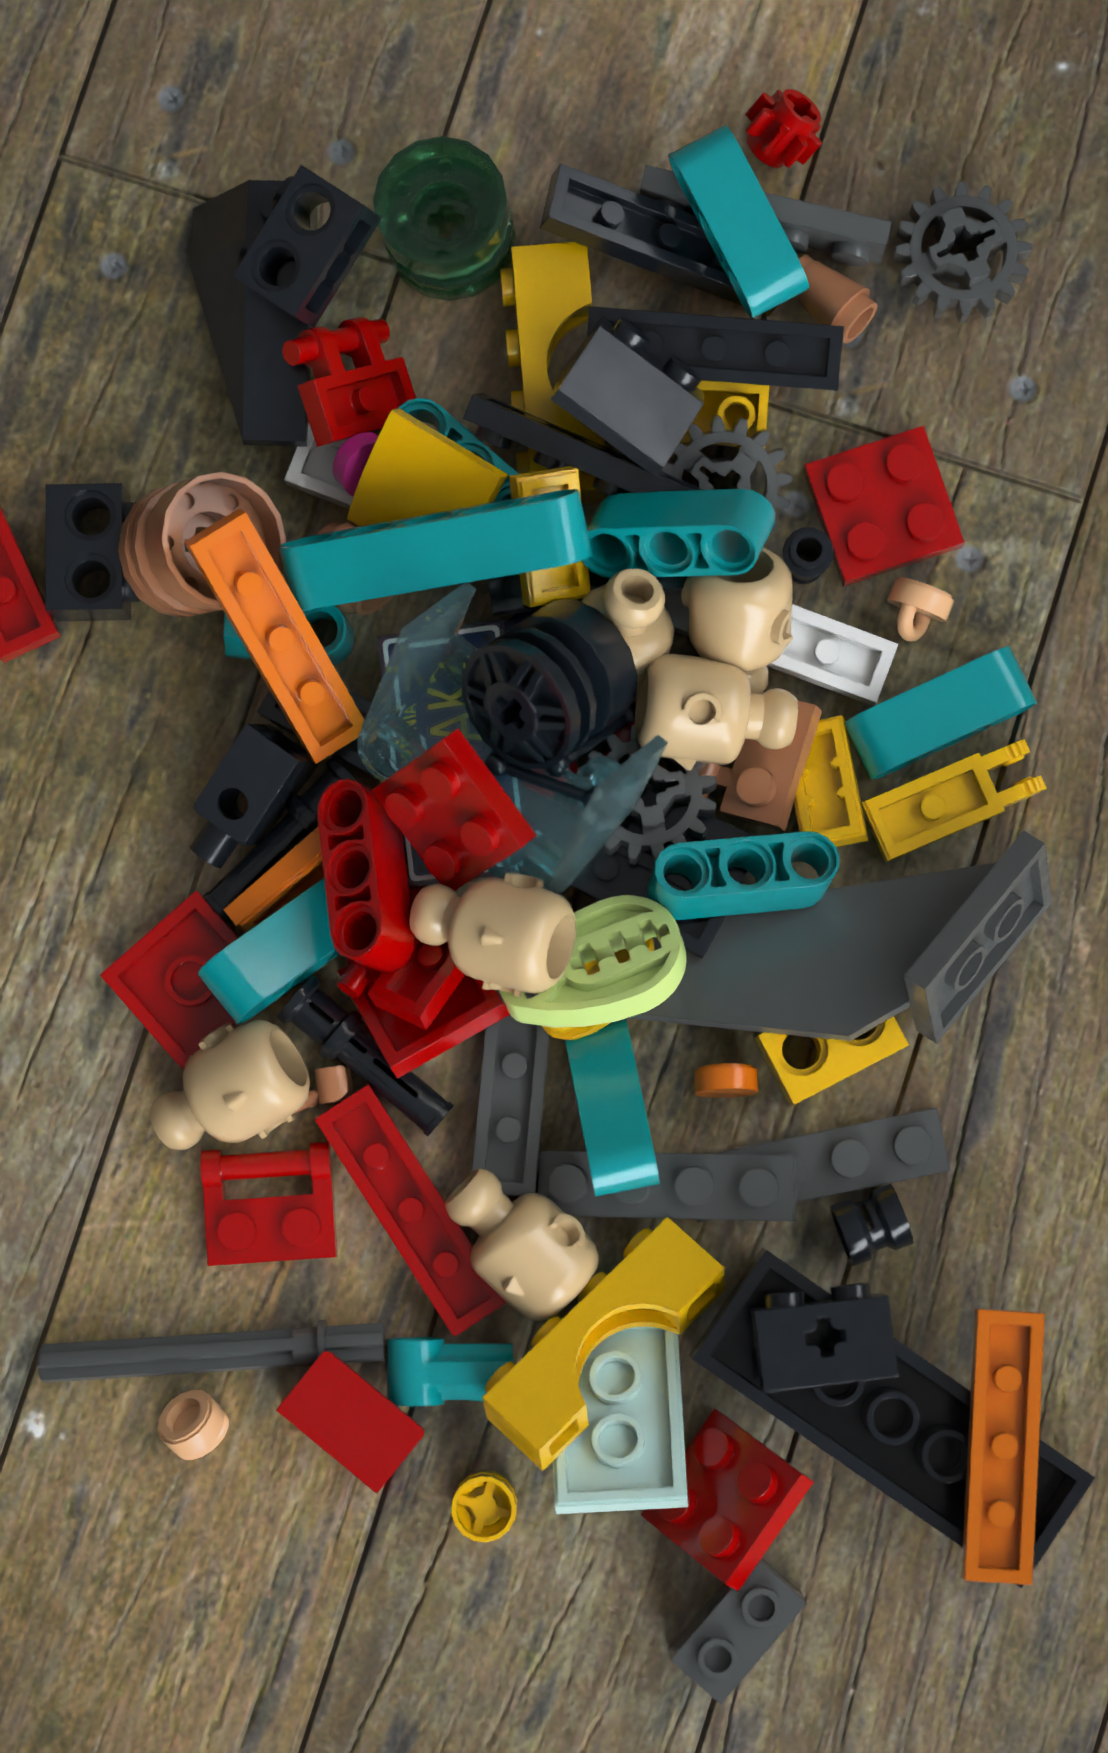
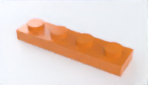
M238 508L184 542L185 546L309 758L317 764L368 732L370 729L247 513Z
M975 1308L961 1576L965 1581L1032 1585L1045 1313Z

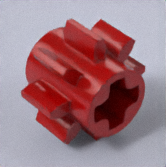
M786 89L783 93L781 90H777L772 97L763 92L745 113L746 117L751 121V124L745 129L748 133L746 137L747 145L760 161L770 167L780 168L785 164L786 167L790 168L796 160L804 165L822 144L821 140L815 135L821 129L819 124L821 121L820 112L807 96L797 90Z

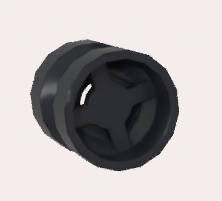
M892 1184L872 1190L868 1199L858 1203L847 1199L830 1206L836 1230L852 1266L871 1260L874 1252L879 1249L889 1247L893 1250H898L914 1244L907 1217ZM866 1222L869 1223L871 1230L868 1229Z

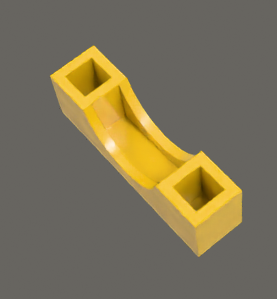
M576 242L511 247L512 268H500L503 307L516 306L517 329L505 330L508 368L521 367L523 390L510 391L511 405L605 446L602 437L551 400L553 389L548 377L549 362L557 345L573 329L588 322L589 306H592L588 248ZM527 447L528 452L516 453L517 473L524 474L548 470L533 461L536 454L535 450ZM578 469L581 503H601L608 495L592 487L595 476Z
M668 1217L653 1231L647 1227L637 1233L626 1246L623 1252L624 1259L608 1275L602 1271L593 1276L579 1293L577 1298L579 1303L563 1319L555 1316L548 1320L534 1336L531 1343L533 1348L516 1365L512 1361L502 1365L491 1376L485 1386L487 1393L482 1399L487 1419L542 1471L589 1426L586 1403L579 1389V1381L583 1366L597 1345L609 1336L633 1327H656L680 1335L725 1291L724 1267Z

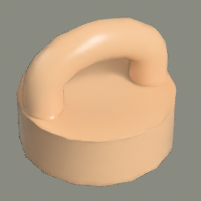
M904 577L894 580L887 598L889 603L900 608L897 617L898 633L902 639L909 642H915L925 634L931 619L947 622L954 603L952 596L947 592Z
M193 1389L179 1394L166 1405L159 1417L157 1432L159 1438L177 1456L184 1460H194L205 1456L218 1446L226 1435L229 1419L221 1406L208 1393L203 1390Z

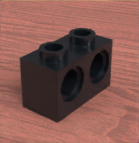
M300 165L296 174L286 178L278 187L272 201L273 211L262 229L250 235L243 244L238 255L239 266L233 277L292 316L314 328L382 218L356 199L303 165ZM329 202L330 215L327 222L316 230H310L309 219L312 211L318 205ZM294 257L296 269L293 277L287 283L277 286L275 274L278 266L284 260Z
M122 483L46 484V611L55 621L131 620V602L141 601L123 575L118 552L122 524L136 503L131 502V496ZM98 508L110 512L109 524L101 533L96 535L81 533L80 523L87 512ZM96 570L110 573L109 587L102 595L95 598H87L81 595V582L88 573Z

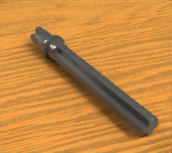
M318 1320L317 1327L44 1344L39 1349L37 1367L40 1380L50 1383L312 1366L317 1358L327 1350L334 1353L346 1364L386 1361L384 1323L327 1326L326 1320Z

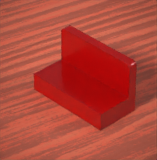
M328 1350L324 1351L276 1409L278 1413L376 1494L425 1434V1430L420 1424Z

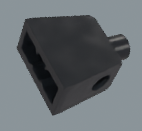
M246 724L194 803L193 809L204 817L207 822L189 848L209 864L221 869L238 843L244 846L258 844L272 830L285 812V807L289 804L288 799L292 795L298 794L319 763L313 762L302 746L271 724ZM241 791L245 794L248 801V809L245 815L239 811L237 806V799Z

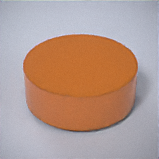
M739 1063L710 1064L700 1066L694 1071V1095L735 1098L759 1093L758 1069L753 1065Z

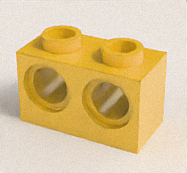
M894 1016L872 1028L870 1034L865 1039L843 1041L810 1037L816 1045L817 1055L813 1064L806 1069L794 1068L785 1061L782 1054V1045L788 1035L764 1032L754 1038L789 1106L795 1105L909 1046Z

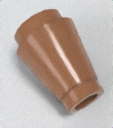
M808 254L801 256L799 261L807 276L809 289L795 296L796 299L817 324L844 326L843 342H851L867 327L876 313L878 305L869 297L870 289L821 262L815 261Z

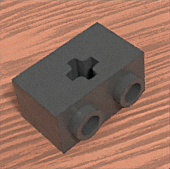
M761 1558L739 1592L723 1583L669 1646L670 1660L721 1705L806 1606L807 1601L802 1592L767 1561Z

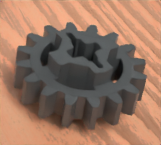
M958 182L954 196L950 198L947 197L939 186L935 187L930 196L931 207L929 208L925 203L916 200L909 212L914 222L901 221L896 236L906 243L895 247L893 261L908 264V266L900 272L897 281L900 286L916 284L918 289L912 300L915 306L924 303L928 298L936 302L934 318L940 319L947 307L956 308L959 323H966L972 307H977L984 318L990 317L995 309L994 297L1008 305L1016 293L1010 282L1022 284L1029 269L1017 262L1028 259L1032 251V243L1017 241V238L1023 234L1027 222L1025 218L1009 221L1006 216L1013 202L1007 198L997 206L989 202L991 196V187L985 185L977 197H972L968 195L966 183ZM966 216H970V217L976 218V219H978V220H980V221H982V222L976 221V220L971 219V218H968V217H966ZM934 225L936 229L934 236L938 243L930 246L928 251L922 254V238L926 231ZM953 244H957L962 252L972 249L974 254L971 261H967L962 253L952 256L950 252ZM1002 251L1003 262L1001 270L991 280L989 277L991 270L987 261L995 258L997 252ZM939 281H943L950 285L956 286L959 289L950 288L948 286L943 285Z
M712 415L711 431L704 433L692 422L688 428L691 440L685 445L680 442L674 451L676 454L674 461H668L662 469L663 472L679 479L682 478L683 471L686 469L695 477L696 486L704 490H714V488L708 481V476L700 469L701 466H705L712 473L716 471L722 476L734 470L736 474L733 476L732 482L737 489L751 490L750 474L757 467L756 464L759 461L765 478L763 496L771 503L772 507L786 509L790 505L788 499L777 493L778 486H784L793 482L790 473L776 471L775 465L780 463L786 456L784 450L776 448L766 452L763 447L768 442L770 433L762 428L752 437L747 436V420L742 417H738L732 430H726L721 416ZM728 442L738 444V447L734 448L728 456L708 458L699 451L715 443ZM776 521L772 528V531H776V529L779 527Z
M635 725L631 726L630 741L622 743L614 734L607 738L610 752L607 756L596 751L590 752L588 762L596 771V774H580L578 783L579 787L585 790H589L594 786L601 787L611 796V803L607 810L601 815H596L587 825V833L590 837L599 836L604 832L608 835L605 843V853L612 855L622 845L628 848L629 864L636 865L642 851L651 852L655 863L660 852L670 845L686 842L685 836L687 834L699 839L704 838L707 828L698 819V816H714L716 809L715 802L702 797V795L714 791L717 783L715 776L699 775V772L704 769L707 763L696 761L693 768L687 770L672 758L659 757L669 761L680 770L672 773L668 772L654 762L653 756L655 755L649 754L641 747L636 738ZM629 760L630 769L622 780L609 783V787L605 788L612 772L623 762ZM643 783L650 784L653 793H659L656 796V805L644 807L641 797H636L638 796V785ZM578 801L579 813L591 814L584 808L583 803ZM686 802H690L682 819L675 826L666 830L665 819L672 809L683 807ZM627 818L641 828V834L624 829L614 819Z

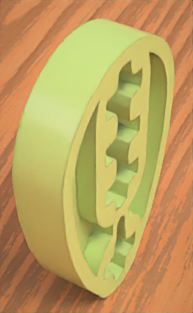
M634 895L609 897L574 912L576 918L574 949L565 973L553 987L540 992L532 998H526L525 992H522L521 997H516L512 993L499 991L509 1014L521 1023L559 1028L586 1027L615 1022L655 1008L676 990L686 968V949L674 917L661 904L651 899ZM657 937L661 948L649 952L645 941ZM627 948L631 959L618 963L615 952ZM597 960L600 971L588 975L584 964Z

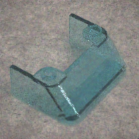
M468 582L460 585L412 620L400 632L357 740V749L361 761L367 770L381 783L457 728H459L483 762H485L489 754L495 752L482 740L473 726L462 697V672L471 654L478 650L458 634L476 591ZM657 735L622 765L608 757L592 758L580 768L577 775L569 770L565 776L556 778L550 776L546 769H530L585 790L597 786L586 809L580 801L506 774L495 777L537 836L521 849L488 869V871L499 878H505V873L533 876L544 880L543 889L558 895L563 893L634 809L668 742Z

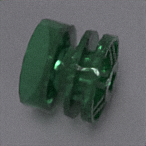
M440 136L415 141L391 158L378 177L373 205L375 213L382 218L377 227L385 243L389 259L403 282L423 296L446 301L474 297L495 284L501 277L500 268H507L511 263V247L515 246L516 233L503 176L490 156L468 141ZM447 224H458V226L453 227L451 237L443 238L440 236L445 234Z

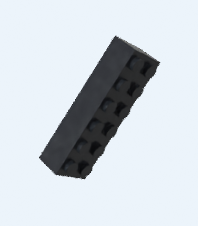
M761 1248L689 1354L690 1357L963 1547L971 1391L894 1338L899 1377L764 1393L760 1388L751 1309L765 1307L764 1295L779 1292L804 1290L805 1302L832 1298L831 1294L768 1250ZM825 1317L816 1319L817 1328L815 1331L805 1333L806 1342L814 1343L819 1347L821 1354L829 1352V1341L841 1338L840 1329L827 1325ZM1040 1439L1033 1571L1095 1479L1094 1476ZM1016 1584L1021 1589L1024 1586L1023 1584Z

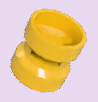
M481 1470L471 1473L463 1479L455 1491L451 1507L454 1524L462 1535L473 1541L490 1542L501 1538L507 1533L516 1517L518 1499L514 1486L505 1476L496 1471Z

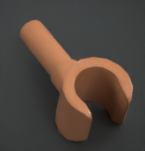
M342 1065L315 1069L317 1090L309 1091L305 1104L295 1113L309 1107L313 1108L318 1105L342 1102L353 1093L351 1069L348 1066Z

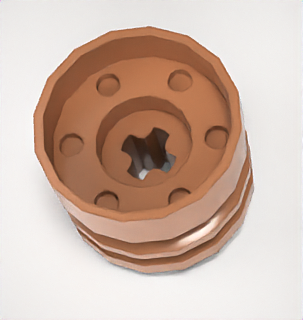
M217 472L193 477L176 484L155 489L137 501L122 524L118 548L123 575L136 596L158 613L180 618L222 610L190 552L185 551L184 542L238 508L247 513L276 566L281 571L283 566L278 547L286 543V536L281 515L268 494L246 477L226 472Z

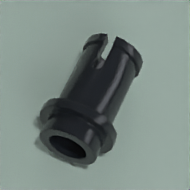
M803 527L793 531L786 539L783 547V560L791 572L792 581L798 584H810L816 581L830 567L833 559V545L829 537L823 531L813 527ZM798 553H809L814 557L815 561L805 562L799 558Z

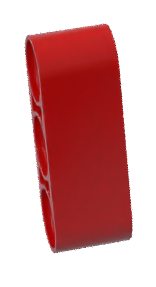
M351 779L338 780L329 785L322 793L317 811L332 943L340 955L382 973L394 972L402 968L410 959L415 943V936L410 929L411 901L403 835L372 793V789ZM376 931L375 937L373 941L370 943L371 937L373 933Z

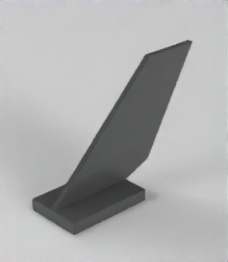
M1023 831L1000 860L995 863L827 889L819 902L814 906L803 909L726 916L703 958L686 950V968L676 990L655 1008L628 1018L851 1041L911 1007L916 1031L937 1044L1052 903L1045 843ZM653 937L655 951L661 948V944L657 937Z

